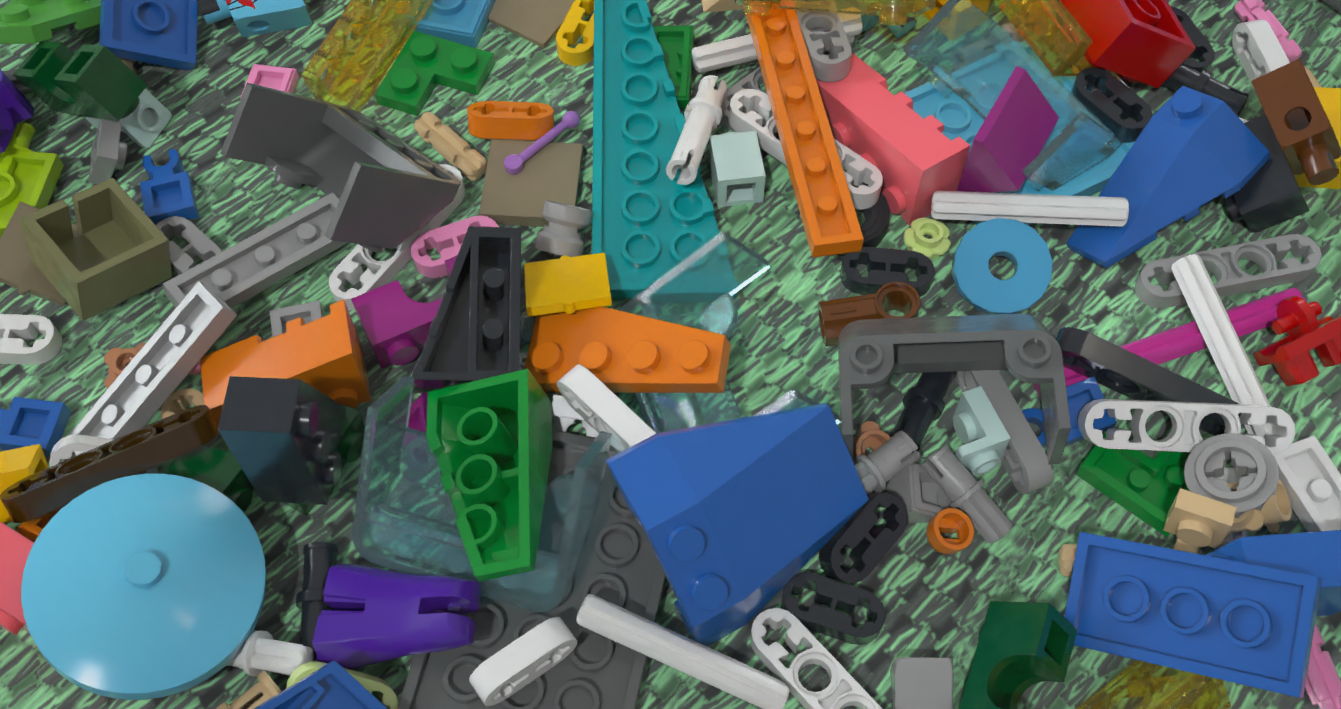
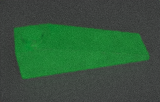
M529 369L428 391L426 438L431 452L438 461L444 490L451 498L457 516L456 524L474 576L479 581L534 571L552 452L551 400Z

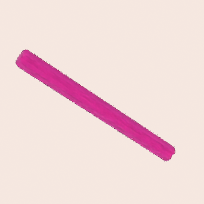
M1290 288L1228 309L1226 312L1238 337L1272 326V322L1278 319V304L1290 296H1298L1306 302L1307 300L1302 297L1299 289ZM1196 321L1119 346L1157 365L1208 348ZM1064 367L1066 387L1088 379ZM1034 383L1035 391L1041 399L1040 384Z

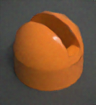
M946 508L930 519L926 528L927 541L936 552L944 555L955 554L971 544L974 537V527L970 518L963 511L956 508ZM940 533H957L958 539L943 538Z

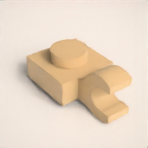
M1180 488L1168 511L1163 531L1176 535L1177 539L1173 548L1175 550L1197 554L1199 547L1209 546L1218 549L1232 527L1237 507Z

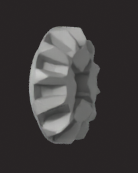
M1220 434L1202 441L1191 451L1185 463L1184 477L1190 492L1237 507L1235 517L1239 518L1243 512L1253 509L1261 511L1265 502L1272 495H1276L1279 468L1271 451L1258 440L1241 434ZM1227 459H1231L1232 467H1235L1237 474L1247 475L1239 478V486L1236 487V491H1231V488L1227 487L1225 479H1215L1224 475Z

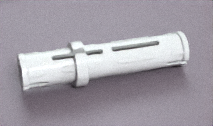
M709 75L701 79L696 97L687 104L684 112L686 122L671 160L666 167V174L671 180L675 178L678 168L681 169L677 184L687 185L695 180L711 132L717 128L721 121V105L727 95L728 86L722 79L717 90H715L714 86L718 76Z

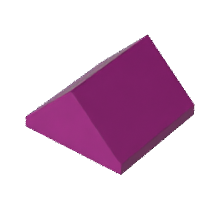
M1019 66L1015 67L977 132L957 188L958 191H1019L1059 120V116L1025 69Z

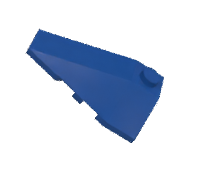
M1182 86L1152 116L1098 196L1128 199L1129 217L1126 225L1122 227L1078 225L1067 241V247L1073 252L1108 268L1156 240L1157 232L1180 218L1186 222L1200 214V206L1219 195L1226 199L1239 191L1270 159V152L1224 101Z

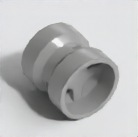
M545 200L542 215L546 221H549V225H544V229L537 233L535 248L562 256H582L585 244L581 239L582 233L578 232V230L589 226L592 211L565 203Z

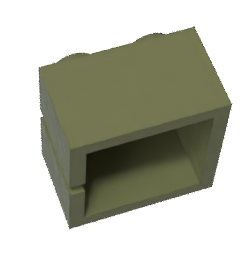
M110 178L72 195L79 234L75 238L73 237L69 207L63 199L20 218L28 257L82 321L172 278L169 240L114 178Z

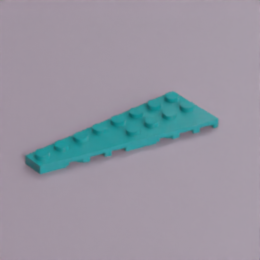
M594 0L592 254L605 253L611 299L735 298L737 296V279L733 275L727 257V248L723 237L721 238L714 217V208L710 197L708 198L700 174V165L695 180L687 185L677 184L681 169L678 168L673 180L669 179L666 174L667 164L671 160L685 125V119L680 112L675 97V88L664 63V54L660 43L657 41L646 0Z

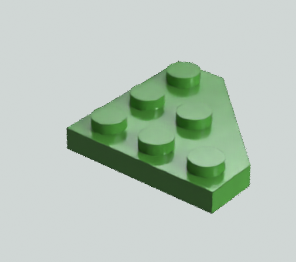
M11 0L5 7L0 9V44L39 43L52 39V32L63 30L71 23H73L74 28L77 30L100 24L101 0Z

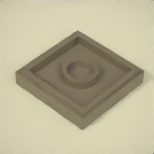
M491 139L479 215L489 217L501 225L544 227V225H549V221H546L542 215L545 200L577 206L584 154L583 144L549 142L523 163V170L520 173L512 175L505 171L504 159L511 154L519 155L536 141Z

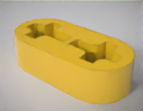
M575 0L557 32V54L559 59L568 65H585L594 58V13L589 22L585 19V15H590L594 10V0ZM580 36L583 37V44L578 43L575 48L569 47V45L574 46Z

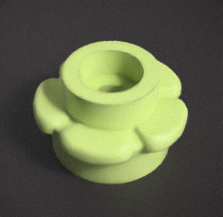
M925 217L914 220L911 223V228H907L904 232L903 239L908 251L922 253L931 261L944 255L951 246V241L948 239L950 236L948 227L944 223ZM924 235H930L932 239L925 238Z

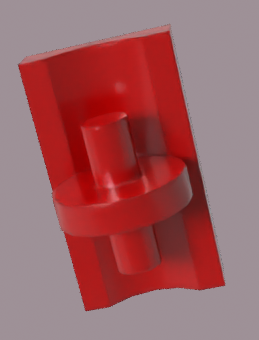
M1290 296L1278 304V319L1272 322V328L1278 335L1285 332L1288 335L1254 352L1253 355L1258 365L1274 364L1285 385L1292 386L1303 384L1319 376L1320 373L1309 352L1314 348L1324 367L1340 364L1341 316L1335 319L1326 316L1317 320V316L1322 314V307L1318 302L1313 301L1308 304L1298 296Z

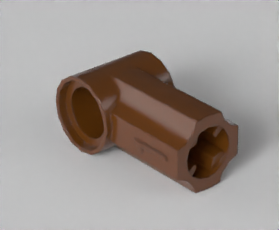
M890 282L884 284L874 294L818 302L819 325L825 347L838 345V338L842 329L853 321L918 318L920 297L911 285L904 282ZM898 310L905 315L900 317L892 316L887 311Z

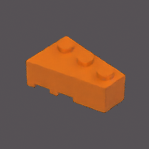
M344 299L329 305L331 314L307 324H305V320L301 317L287 322V332L265 341H262L261 337L255 335L203 356L200 359L204 405L209 407L217 426L219 425L230 376L301 379L340 405L349 406L353 409L359 403L371 401L363 347Z

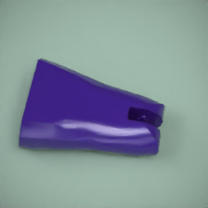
M340 563L336 566H331L325 583L323 601L335 611L322 610L318 616L312 641L317 660L324 663L336 661L343 668L352 670L404 656L445 651L472 644L474 642L476 623L472 619L459 614L473 613L479 610L482 594L481 584L459 577L407 574L354 564Z

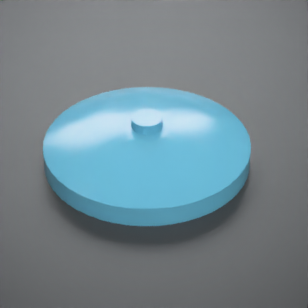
M139 474L117 478L89 489L74 498L51 518L40 532L31 548L23 571L21 585L23 615L28 631L40 653L60 675L71 683L97 695L115 699L147 700L165 697L192 688L209 679L226 666L245 645L246 640L252 634L259 620L266 593L265 558L258 535L249 519L232 500L218 490L190 478L169 474Z

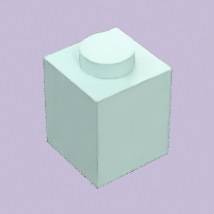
M733 131L720 135H711L709 139V167L717 207L763 202L766 175L757 132Z

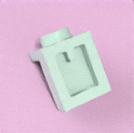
M144 89L139 95L140 102L137 108L129 116L116 122L121 123L120 131L126 133L140 147L149 148L169 122L172 114L147 89ZM86 116L85 119L98 129L101 118Z
M982 386L962 392L953 416V425L958 438L964 445L957 449L955 455L968 471H971L974 476H978L993 470L1001 463V458L1011 438Z

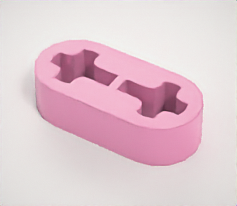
M479 215L427 231L419 235L412 243L411 255L414 266L425 277L438 278L446 276L448 273L445 260L458 255L469 226H499L493 219ZM436 248L441 258L431 260L427 251Z

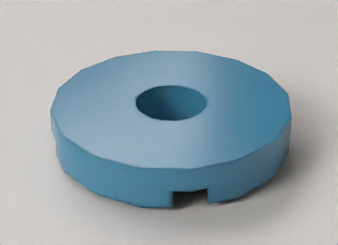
M996 218L979 223L963 236L953 254L951 274L957 292L965 301L967 300L971 305L975 306L976 310L987 315L1018 314L1027 310L1045 293L1051 281L1053 261L1047 243L1034 228L1018 220ZM1005 256L1010 259L1014 265L1013 277L1007 280H1000L994 277L988 267L990 258Z

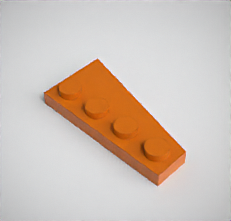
M606 307L575 310L571 314L559 312L537 315L524 369H529L544 392H560L557 387V381L576 365L580 364L594 374L613 393H724L731 344L723 334Z

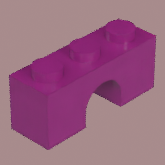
M457 256L445 260L448 277L451 274ZM396 280L351 299L359 322L381 369L392 364L396 366L407 364L423 351L428 338V331L433 318L436 317L442 298L428 303L414 301L404 293L399 281Z

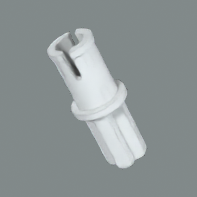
M260 630L255 631L249 636L245 645L227 666L244 669V672L249 676H257L263 670L291 675L300 665L313 661L314 652L311 647L301 644L273 640L270 633Z

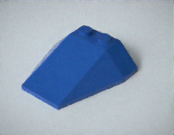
M826 403L656 433L605 460L628 509L641 523L677 598L674 604L691 639L707 647L747 625L869 500L831 408Z

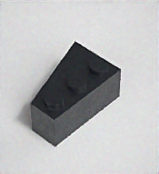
M468 227L446 284V291L436 317L433 318L428 331L425 346L410 378L413 393H428V391L519 371L521 228Z
M230 376L218 431L263 502L328 505L331 486H337L341 478L342 459L340 453L337 452L345 407L301 379Z

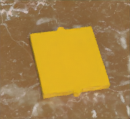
M605 253L575 257L564 255L560 259L524 263L528 317L559 312L571 314L575 310L612 305Z

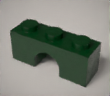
M42 41L39 42L13 74L15 78L56 112L120 121V119L129 116L137 108L140 102L139 95L147 87V84L103 45L82 44L74 54L62 42Z
M990 601L985 622L979 631V642L971 670L964 682L963 697L959 709H1016L1020 697L1032 685L1044 681L1064 682L1077 629L1050 603Z

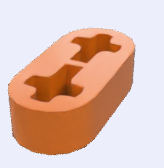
M481 101L473 103L467 108L468 132L478 138L538 140L554 128V110L550 105L544 103Z

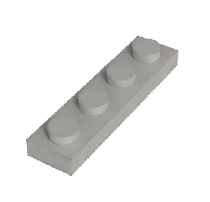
M332 192L163 283L165 295L176 308L196 283L200 281L212 288L230 308L235 307L348 243L333 241L325 236L339 199Z
M198 281L69 435L117 439L143 428L214 342L224 333L237 314L212 288ZM73 451L76 456L84 453L80 451Z

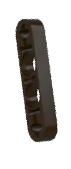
M198 405L185 409L30 475L6 488L1 493L0 499L14 523L30 521L67 505L74 498L102 483L117 478L137 475L201 447L219 434L218 426L208 406Z

